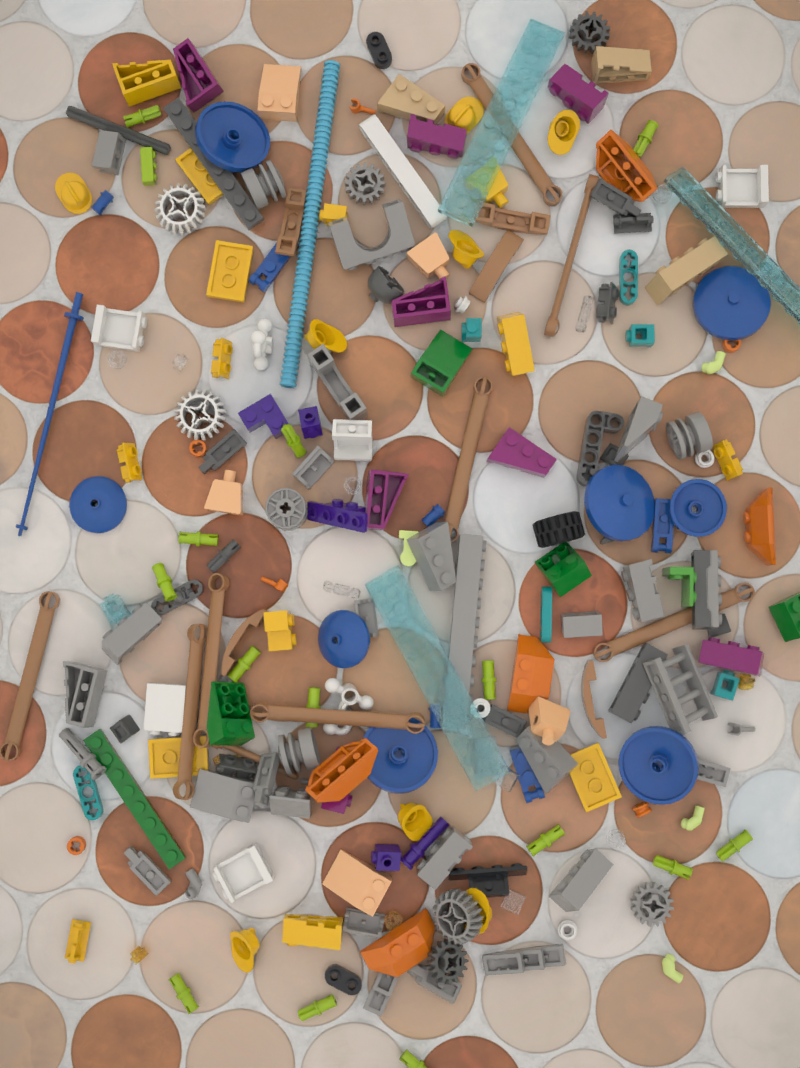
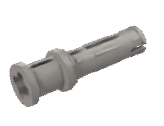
M65 728L59 733V737L80 760V766L90 773L92 780L98 779L105 773L106 767L101 766L96 760V755L89 753L69 728Z

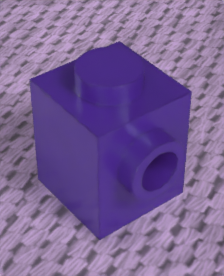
M317 406L299 409L304 439L323 435Z
M375 844L374 851H371V863H374L376 871L400 870L401 850L398 844Z

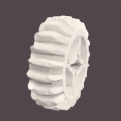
M177 183L176 188L170 185L171 190L169 191L163 189L165 194H158L160 200L155 201L158 207L154 209L162 227L165 226L168 232L172 230L175 235L178 230L181 235L184 234V230L191 233L190 228L192 227L197 230L196 223L202 224L200 218L205 217V213L202 211L206 210V206L203 205L205 201L203 198H200V192H195V188H189L187 184H184L183 188H181L179 183ZM177 197H185L181 200L176 199ZM171 202V203H172V208L169 210V213L166 215L167 206H168V204ZM195 203L194 212L189 216L188 212ZM176 204L183 209L184 213L177 208ZM178 219H184V220H185V221H181V222H175V221L178 220Z
M195 389V395L189 391V398L182 396L183 404L177 402L181 409H175V413L180 415L174 417L176 421H180L177 427L182 428L181 432L183 434L187 433L188 438L194 435L195 440H198L201 435L203 441L206 440L207 434L210 438H213L211 433L213 431L219 434V430L216 428L218 426L223 428L224 425L220 421H226V417L221 416L226 413V410L220 409L224 406L223 402H218L220 398L218 396L213 398V392H209L207 395L205 389L202 390L201 394L198 389ZM197 401H204L198 407L191 406ZM210 403L213 404L215 409L214 418L208 415ZM201 411H202V413H203L207 418H205V417L201 418V417H200V419H199V417H198L194 412H196V413L200 412V413H201ZM187 412L193 415L191 427H189L186 421ZM207 422L210 424L204 429H197L202 423Z

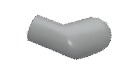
M191 868L185 872L190 881L185 892L188 899L197 897L202 886L201 879L194 868Z

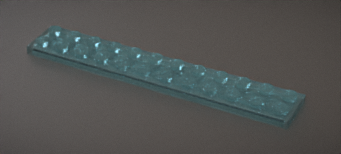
M530 19L438 208L439 213L473 227L564 38L565 32Z
M684 167L670 174L664 180L667 188L680 198L683 205L688 206L693 215L706 225L707 230L719 239L721 245L727 247L732 252L733 257L745 266L748 273L754 275L759 280V284L772 294L775 301L783 305L785 311L790 316H793L800 326L799 286Z
M396 566L366 583L365 586L475 791L511 773L400 567Z

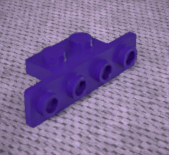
M333 499L332 502L325 504L313 501L307 502L308 520L362 533L367 532L368 514L366 513V507L358 506L356 502L344 503L342 499Z

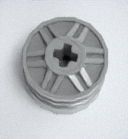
M271 160L266 161L267 171H265L262 164H259V175L252 168L241 173L246 188L258 210L269 205L267 199L269 195H271L275 202L278 201L275 193L277 191L282 199L287 197L282 177Z
M699 411L685 416V423L680 418L676 419L675 422L670 421L666 423L668 442L677 459L683 460L686 456H693L694 450L700 454L713 448V440L708 423Z
M281 488L274 491L268 497L266 515L269 521L277 528L284 531H293L300 528L306 522L308 506L305 499L297 491L290 488ZM288 504L291 510L284 514L282 507Z
M311 727L298 730V740H295L292 732L288 733V742L284 734L278 735L279 757L287 775L293 774V765L296 772L299 773L301 772V763L303 762L307 770L315 769L321 764L316 739Z

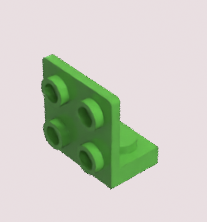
M694 567L662 568V576H668V580L681 579V607H693V603H696L697 598L696 591H693L694 583L697 580Z

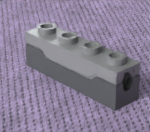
M694 550L691 553V567H694V572L697 574L693 590L696 591L697 598L696 603H693L692 630H717L719 625H722V613H719L722 595L718 594V587H721L722 582L721 575H718V568L721 567V556H718V550Z

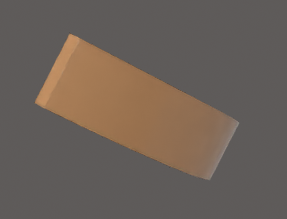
M288 187L285 212L275 254L295 255L301 232L307 190Z
M477 201L473 221L506 231L547 235L551 215L536 212L528 214L496 208L494 204Z
M507 230L469 291L470 295L484 303L486 302L495 284L524 241L523 238Z
M262 609L254 613L235 631L223 656L221 675L225 677L230 673L237 662V659L231 655L251 624L259 627L264 619L263 612H269L268 610Z
M589 660L584 666L581 679L582 703L592 728L599 737L605 739L607 736L604 719L601 717L595 718L589 681L597 679L594 661Z

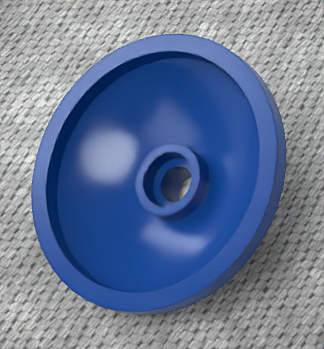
M95 476L83 480L76 486L70 497L69 508L73 520L79 527L92 533H105L117 527L123 520L127 510V499L118 483L106 477ZM94 500L98 501V505L96 507H93L92 502Z
M693 479L682 483L673 492L669 503V512L673 523L681 532L693 537H703L714 533L721 527L726 517L727 504L723 493L716 485L707 480ZM692 506L696 507L695 513L691 510Z
M339 610L332 612L323 620L318 633V644L323 657L331 665L338 668L354 667L365 658L369 650L370 635L366 623L358 614L349 610Z

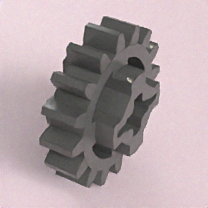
M587 11L584 17L579 14L578 18L573 20L569 30L571 32L569 39H574L572 46L578 45L577 51L582 48L584 49V54L587 53V50L594 54L596 46H606L607 40L610 37V26H606L607 20H601L602 15L596 17V12L589 15ZM591 28V34H590V37H588V35H589L588 32H589V29Z
M448 939L437 941L438 947L432 945L433 953H428V956L431 957V960L427 961V964L431 965L428 972L434 973L432 978L437 979L439 983H457L458 977H464L462 971L468 969L464 966L465 963L469 962L468 959L464 958L467 951H461L463 945L455 944L454 941L448 942Z

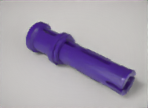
M441 816L417 843H412L410 845L411 848L401 856V861L410 870L413 869V865L420 857L423 858L425 856L427 848L450 826Z

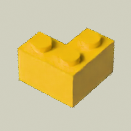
M289 610L263 612L269 651L294 649V645H297L296 633L292 634V626H295L294 614H291Z

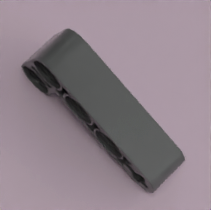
M593 411L586 418L576 480L580 485L586 486L590 478L597 472L603 432L615 434L624 426V419L621 415ZM591 417H598L600 424L594 425L591 422ZM610 420H616L619 424L618 428H612ZM589 435L596 437L597 442L595 444L588 441ZM585 454L593 455L594 461L591 463L587 462ZM587 468H590L587 476L590 478L585 481V477H582V475L586 473Z

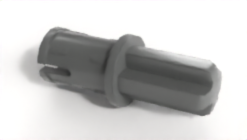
M232 539L226 547L218 551L219 553L207 564V567L213 573L216 572L226 561L229 562V558L241 547Z

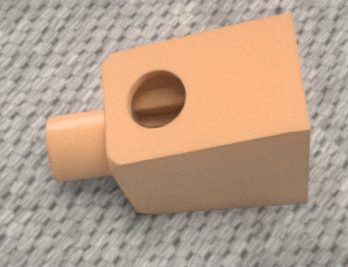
M436 232L407 252V259L426 278H430L434 274H436L439 280L446 276V279L450 276L445 268L449 264L450 259Z
M225 470L223 480L214 479L204 509L243 516V485L235 482L236 471Z
M538 696L528 709L531 731L533 734L542 737L543 744L552 745L565 733L570 709Z

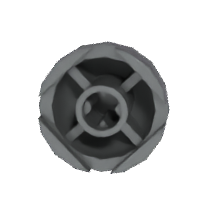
M378 266L369 276L368 288L371 291L369 296L375 302L381 301L384 304H391L392 300L401 297L405 291L394 277L391 278L388 275L389 272L381 266Z

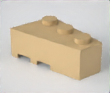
M596 46L591 61L593 83L603 84L648 80L652 72L650 50Z
M398 74L377 103L378 113L393 115L395 118L410 120V116L413 114L416 115L417 120L426 122L427 119H431L435 125L439 123L445 114V105L401 74Z

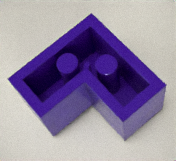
M271 394L238 412L250 433L267 424L275 439L284 435L281 431L282 426L289 424Z

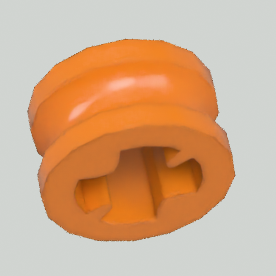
M723 340L722 342L723 349L728 353L737 351L741 346V340H732L736 343L733 348H731L730 344H727L730 340Z
M199 439L192 441L189 446L191 454L198 458L205 456L208 450L206 443ZM199 444H202V452L198 451L197 453H195L196 450L194 449V446H199Z
M644 801L632 807V810L636 811L635 816L637 818L647 815L652 811L651 807H648L649 802Z
M75 836L67 843V850L72 855H79L86 848V841L81 836ZM73 841H75V843L80 842V850H78V848H76L75 850L73 849Z

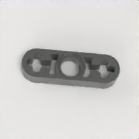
M190 580L174 589L175 592H180L183 595L180 603H175L172 600L169 601L173 605L172 607H170V604H167L163 607V611L157 610L158 602H167L164 595L153 600L151 607L158 615H165L202 595L204 586L198 580ZM193 583L194 585H199L198 593H188L190 597L187 599V594L182 589L185 588L188 591L192 588Z

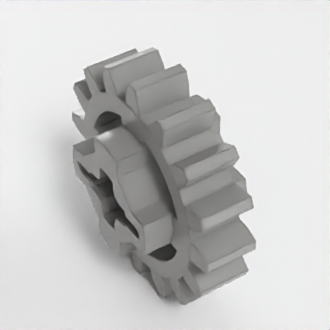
M364 162L363 167L357 164L356 170L351 167V174L346 173V179L348 180L344 181L345 186H347L345 190L346 193H350V199L356 198L357 204L361 200L363 205H366L368 200L373 204V198L379 200V193H384V189L381 187H385V182L382 181L384 180V175L380 174V169L374 170V164L367 167L366 162ZM373 176L376 178L377 184L372 180ZM352 184H354V186L357 187V192L354 190Z
M645 882V888L639 885V892L633 891L636 897L635 899H630V901L635 905L630 908L632 911H637L634 916L636 919L640 918L641 924L647 921V925L651 927L652 922H654L658 927L659 921L666 923V916L671 918L669 910H674V907L670 903L674 902V900L668 897L671 893L668 890L664 891L665 887L663 885L657 888L655 882L652 883V886ZM658 893L662 895L664 902L658 899ZM654 901L656 904L652 905V907L650 908L648 904H651ZM640 907L646 909V916L642 914Z

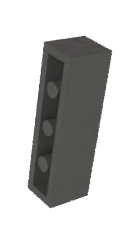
M644 643L608 711L629 723H632L633 720L636 721L641 713L639 709L642 703L645 704L650 696L648 691L652 686L643 663L659 657L664 661L668 654L648 643Z

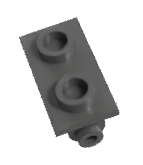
M640 213L636 218L630 214L626 217L620 214L613 215L614 234L652 232L651 223H653L654 218L651 216V213Z
M610 282V287L609 284H601V287H599L598 301L605 302V304H598L596 318H598V322L604 323L607 319L613 324L614 318L617 316L615 301L619 297V290L613 282Z
M219 754L220 764L217 763L216 771H219V774L232 776L234 770H237L236 777L248 780L254 778L255 774H257V763L252 759L234 757L230 754Z

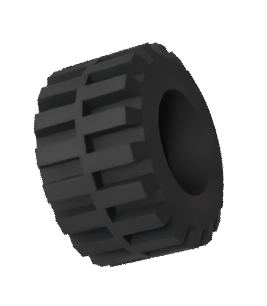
M577 511L541 519L532 524L536 541L540 548L576 540L585 535L581 516Z

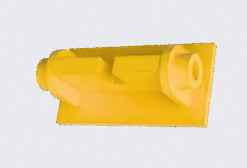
M224 338L216 339L215 343H213L212 356L218 357V360H212L211 374L213 378H220L221 376L229 379V373L231 372L232 342Z
M726 439L713 445L712 450L726 480L728 481L742 475L743 468L738 458L733 460L731 456L735 455L731 442H728Z
M123 442L122 445H118L117 449L119 463L126 462L125 466L120 467L122 479L125 480V483H131L133 480L141 481V467L139 466L135 443Z
M72 919L65 959H69V963H76V961L84 962L91 922Z

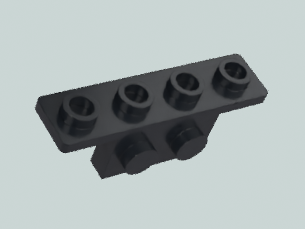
M517 863L512 864L511 867L494 865L483 869L481 866L473 867L472 870L454 868L449 874V881L468 879L469 888H477L487 898L509 896L508 876L527 875V866Z

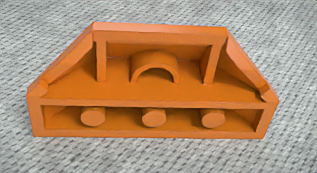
M609 130L596 143V171L604 181L631 196L634 201L644 202L658 189L650 170L631 146L613 130Z
M773 487L764 489L743 513V522L746 523L744 541L747 543V547L767 566L776 565Z
M518 634L507 711L526 714L529 712L530 705L538 696L546 700L549 698L555 659L538 637Z
M366 738L341 746L312 771L308 786L305 789L306 792L317 803L342 800L370 775L378 748Z
M425 908L359 952L370 970L399 977L429 957L428 953H431L435 924H433L434 922Z

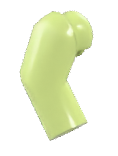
M717 351L714 361L702 364V372L713 374L721 370L726 353Z
M695 805L693 816L689 819L683 818L681 827L687 831H692L702 823L705 808Z
M666 954L662 960L663 972L679 984L684 975L675 970V957L672 954Z

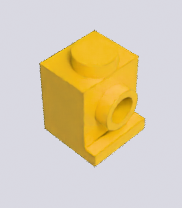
M324 203V210L320 209L319 221H323L329 227V222L343 217L347 218V206Z

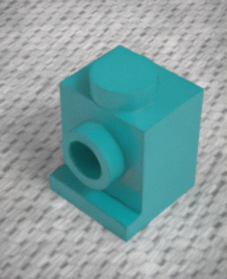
M466 318V323H462V342H481L482 318Z
M631 324L629 330H626L625 341L629 342V347H652L655 343L654 324ZM635 335H640L642 339H636Z
M723 670V673L717 672L710 694L733 701L740 678L734 677L735 673ZM724 680L727 682L725 688L721 686Z

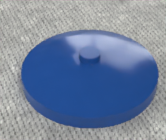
M226 101L211 104L202 111L197 120L195 137L200 150L209 161L222 169L232 172H244L251 168L255 169L264 161L269 152L270 136L266 125L255 112L241 104Z
M736 266L721 267L708 273L698 284L693 296V311L700 326L712 336L723 340H741L756 333L765 323L771 307L769 291L761 278L750 270Z
M610 465L597 471L586 485L584 493L585 510L594 528L603 536L614 541H630L643 535L651 526L655 514L654 496L647 481L634 469L623 465Z
M411 718L408 721L414 724L422 723L415 718ZM426 726L422 732L413 734L405 729L370 727L363 739H368L378 748L373 768L367 778L381 790L395 794L415 791L430 779L436 768L438 760L437 744L431 731Z
M649 726L636 731L626 740L619 755V771L623 782L635 796L652 804L665 805L681 800L692 790L698 777L699 762L693 746L682 734L663 726Z

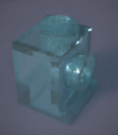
M112 593L103 598L104 602L100 604L110 624H117L124 617L132 615L120 595ZM116 604L119 606V610L117 612L113 610V607Z

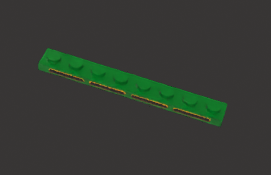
M98 729L85 738L83 741L91 753L96 755V760L101 766L106 767V776L168 869L184 860L186 855L102 729Z

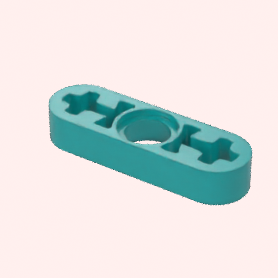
M630 249L625 250L619 259V300L626 306L632 305L638 297V255ZM627 255H630V258L633 259L630 262V268H626L628 261L624 260ZM625 273H631L634 277V280L632 282H626L623 278V275ZM627 287H631L629 294L633 297L630 300L624 297L627 293Z
M541 587L540 641L551 643L552 587Z
M79 765L74 769L73 777L82 809L88 820H96L103 814V805L96 781L91 779V775L87 771L85 780H90L91 783L81 786V783L85 781L83 776L78 774L82 768ZM85 787L93 789L92 797L87 798L84 796L83 790ZM93 799L96 800V802L92 803L93 808L98 809V812L95 813L96 816L89 812L92 809L91 803L86 804V802Z

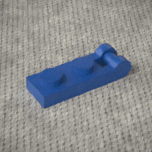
M277 242L258 269L249 278V282L259 286V289L263 292L268 290L291 258L288 255L275 254ZM262 274L267 277L264 281L260 279Z
M656 498L654 499L655 514L651 552L658 553V551H664L671 554L674 523L669 512L670 499ZM659 538H666L665 544L659 543Z
M521 748L510 750L526 803H530L536 798H545L543 789ZM535 785L536 790L529 792L528 787Z

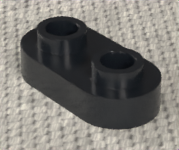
M380 32L370 33L367 36L366 44L375 66L379 69L389 68L392 64V54L384 36ZM373 39H378L379 41H378V42H373L372 40H373ZM384 55L386 56V58L381 59L380 56Z
M332 964L326 969L325 980L329 985L348 995H356L360 992L362 980L357 974L337 964ZM336 973L338 978L333 979L331 974ZM352 982L356 986L354 988H350L348 984Z

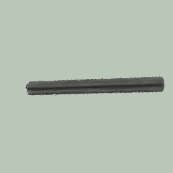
M68 106L66 110L68 117L104 131L119 132L125 139L144 147H152L154 151L168 155L170 153L171 147L165 142L73 106Z

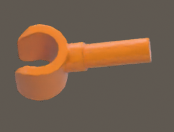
M351 99V102L357 105L356 107L349 106L354 114L360 111L370 114L376 113V110L360 105L358 99Z
M261 577V581L274 586L281 592L285 591L288 587V584L281 578L276 583L271 579Z

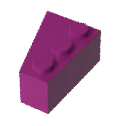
M187 38L173 48L182 80V88L186 96V104L195 113L223 93L224 90L195 45Z
M564 64L549 79V91L553 96H558L565 107L571 108L581 121L589 124L604 108L609 93L605 90L600 92L594 88L596 86L595 83L591 81L588 84L581 79L583 76Z
M509 427L486 462L499 464L544 478L557 459Z
M372 469L368 471L364 506L368 514L367 529L380 531L385 529L409 474Z
M708 637V640H703L699 663L760 676L764 653L759 651L760 647L748 645L747 648L739 647L740 643L728 641V644L720 643V639Z

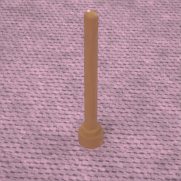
M211 746L215 749L225 748L240 756L252 759L258 764L260 762V755L240 746ZM279 764L278 773L294 780L299 777V774L293 771V774L287 775L284 766Z

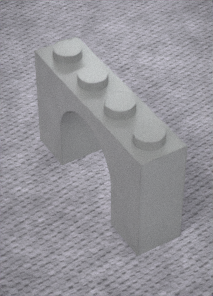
M401 199L382 204L388 224V233L385 240L376 247L366 248L357 244L346 217L328 223L344 270H354L363 263L366 265L372 264L378 258H389L395 252H407L411 250V247L415 246Z
M322 344L308 353L307 356L310 364L348 420H363L368 416L367 408L357 393L352 392L325 345Z

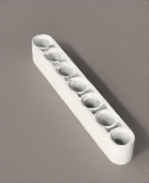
M373 114L358 124L363 136L426 225L433 229L446 220L445 212L378 117Z

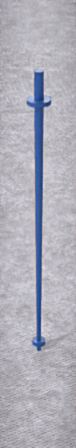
M79 292L75 294L71 313L65 312L64 317L68 318L69 322L21 524H16V528H19L18 536H22L23 530L28 528L24 524L76 322H82L84 317L78 315L83 294Z

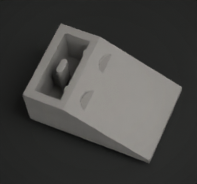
M279 786L269 797L271 814L310 819L312 816L313 798L306 792V788H299L295 791L291 790L289 786Z

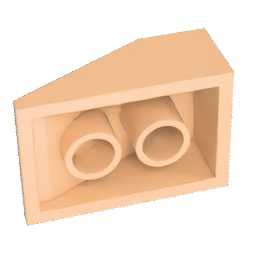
M264 64L257 109L262 120L297 122L301 66Z
M341 849L322 884L354 907L373 917L392 882V877L382 871H376L375 867Z

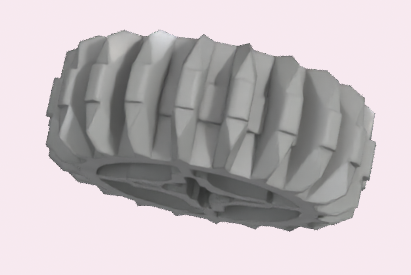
M460 888L450 889L442 893L435 901L436 904L433 907L435 912L432 916L436 920L433 924H438L439 928L437 931L443 932L442 937L448 936V942L454 941L455 944L460 942L462 944L467 943L479 934L480 928L483 925L481 920L484 916L479 914L482 908L477 907L478 901H473V895L468 896L467 890L461 892Z

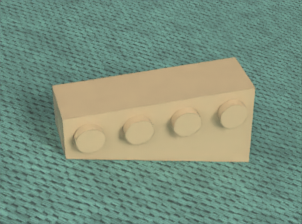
M715 236L709 240L707 238L703 239L697 244V248H689L683 253L684 256L682 258L677 256L669 263L668 267L664 265L655 272L657 275L648 283L645 289L657 306L663 303L669 295L673 296L682 287L690 284L699 276L698 274L701 276L728 255Z

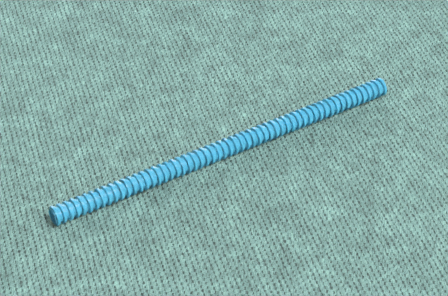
M334 60L324 62V73L322 74L321 95L319 96L320 101L318 102L317 112L318 118L316 119L314 146L312 147L313 152L311 153L312 157L310 160L312 163H310L311 169H309L310 174L308 175L310 180L307 182L309 186H307L308 191L306 192L307 197L305 198L306 203L303 210L305 214H303L304 220H302L303 226H301L302 231L300 232L302 237L299 239L301 243H299L300 248L297 255L299 260L296 261L298 266L295 268L297 270L295 272L296 277L294 278L295 283L293 284L295 289L292 290L294 294L291 297L293 299L291 301L292 306L290 307L291 312L289 313L291 317L288 319L290 323L287 326L289 329H287L288 335H286L287 341H285L287 346L284 347L286 352L283 354L285 358H283L284 364H282L283 370H281L283 375L280 376L282 381L279 383V385L285 388H294L297 385L295 384L297 381L296 376L298 375L296 371L299 369L297 364L300 363L298 360L301 356L299 355L301 352L300 347L302 346L300 342L303 340L301 336L304 334L302 330H304L303 324H305L304 318H306L304 313L307 312L305 307L308 305L306 302L308 301L307 295H309L308 289H310L308 284L311 283L309 278L312 276L310 272H312L311 267L314 260L312 255L315 254L313 250L316 247L314 244H316L315 238H317L316 232H318L316 227L319 225L317 221H319L318 215L320 214L321 198L323 197L322 187H324L323 181L326 174L324 170L327 168L326 159L328 158L327 153L330 146L329 136H331V125L333 124L332 119L334 117L333 108L335 107L337 80L339 79L338 75L341 66Z

